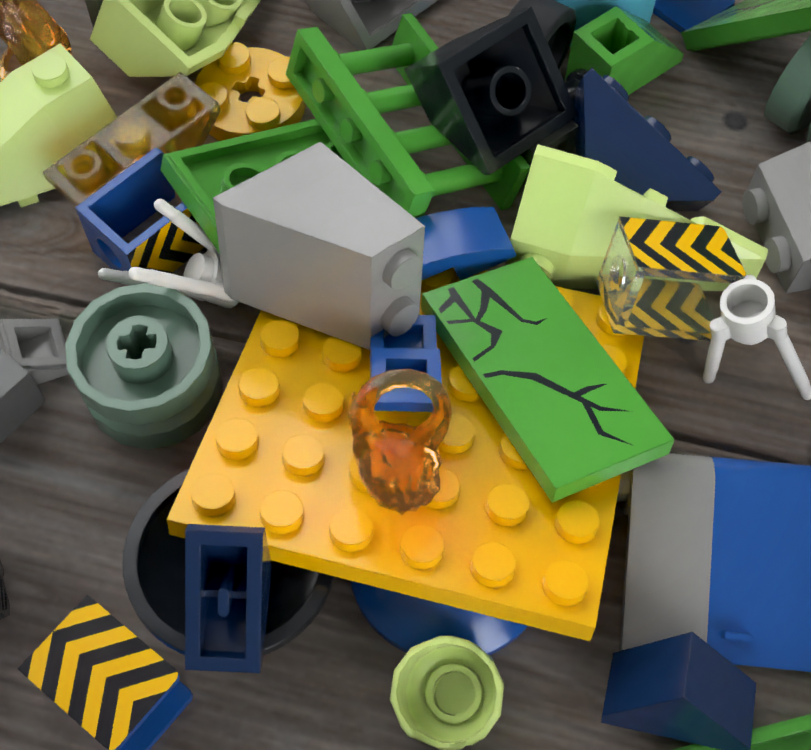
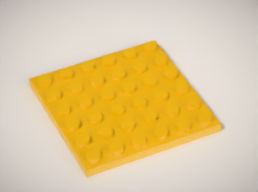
M454 267L421 281L419 315H425L421 310L422 293L460 281ZM485 270V271H482V272H480V273H478V274H476V275H479V274H482V273H485V272H488V271ZM555 286L628 381L636 388L644 336L613 333L601 296ZM261 310L167 517L169 535L185 538V529L188 524L264 527L271 561L591 641L596 628L621 474L552 503L437 332V349H440L442 412L371 411L370 350Z

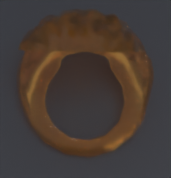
M0 0V37L8 46L0 59V82L11 73L7 69L13 54H15L21 65L26 64L58 44H61L72 55L71 44L66 32L37 0Z
M413 369L389 370L373 376L362 385L357 395L356 392L352 393L349 401L348 418L353 436V454L362 484L379 506L403 515L408 511L416 512L421 506L429 505L440 490L439 468L442 464V459L438 446L449 429L452 419V408L449 395L441 382L428 373ZM409 387L424 392L432 400L433 411L426 421L416 427L405 423H390L378 420L374 412V406L383 394L395 388Z

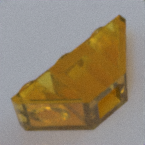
M179 72L44 170V177L74 206H78L154 148H159L164 154L204 145L220 113L219 103L183 73Z

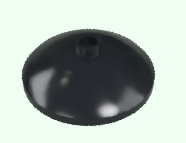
M189 469L165 482L140 508L127 534L122 562L125 588L137 616L147 630L159 641L185 655V538L169 535L167 517ZM271 561L272 571L263 656L291 642L312 623L327 600L334 576Z

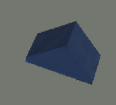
M187 525L185 529V670L240 673L261 672L272 571L264 527Z
M688 632L613 653L601 723L721 750H751L756 682L694 632Z

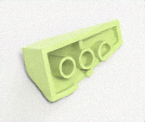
M103 0L90 40L129 77L188 76L224 55L261 0Z
M61 44L56 45L15 69L0 82V206L18 201L20 207L40 202L38 194L69 184L73 191L91 186L139 156L136 146L93 77Z
M537 144L510 238L516 257L507 260V265L533 257L555 286L567 289H598L596 282L693 291H724L731 283L744 277L639 267L620 220V217L720 226L725 229L746 275H753L757 278L766 260L767 248L705 216L687 219L666 208L668 197L651 188L644 195H641L614 181L617 171L599 161Z

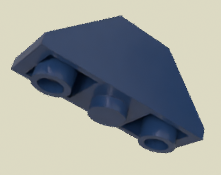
M591 68L583 76L574 92V105L579 115L575 118V123L578 125L575 141L576 155L599 161L615 169L617 173L614 181L641 195H644L651 188L667 196L668 200L665 207L672 211H699L714 201L722 191L712 183L714 176L708 167L695 157L688 156L686 158L670 143L671 135L662 123L651 116L643 117L627 102L629 100L628 93L618 81L608 75L601 77Z

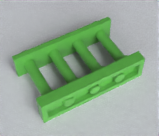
M412 13L402 14L391 46L338 54L332 48L318 27L297 29L285 75L346 163L415 218L425 215L432 197L483 185L501 210L511 207L530 170L529 164L522 155H519L491 175H484L454 146L466 162V165L425 174L419 169L409 154L453 144L433 125L394 132L381 116L382 113L422 106L404 69L437 50L438 47ZM396 68L408 85L366 92L360 87L353 75Z

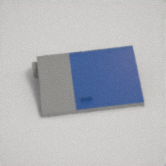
M669 453L666 456L622 473L617 501H622L623 513L628 515L620 651L694 632L734 665L811 672V465Z

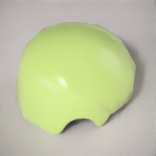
M438 636L411 647L393 673L390 702L401 728L410 738L440 750H461L465 746L474 745L486 738L500 718L504 682L493 658L478 645L467 639L455 636Z

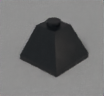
M532 6L523 8L458 37L404 69L430 123L484 175H491L579 116Z

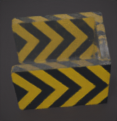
M619 216L596 283L613 333L711 341L710 323L714 320V316L700 285L691 282L646 279L645 276L733 283L744 279L746 272L725 229L720 226ZM623 261V276H619L620 266Z

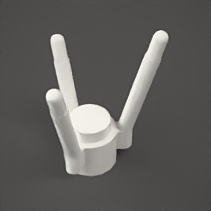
M157 199L154 202V208L168 218L170 222L207 248V252L205 254L196 253L189 259L184 270V276L140 267H131L129 271L102 268L98 271L99 278L124 285L148 283L171 288L194 299L207 301L225 308H232L239 303L231 299L224 292L220 254L198 224L163 199Z
M746 275L742 279L731 283L720 297L721 316L710 323L712 337L705 361L703 381L709 384L715 380L726 340L732 338L734 341L742 344L754 345L766 338L774 340L801 397L804 400H811L810 381L787 334L786 320L776 315L775 298L771 288L764 282L756 280L753 275Z

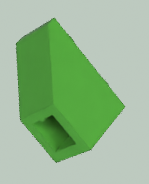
M616 6L574 31L565 79L576 69L582 68L589 71L593 68L601 77L608 75L614 78L630 95L682 62L684 53L648 21Z

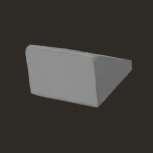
M58 318L0 319V349L25 368L32 376L36 385L69 374L66 365V342Z

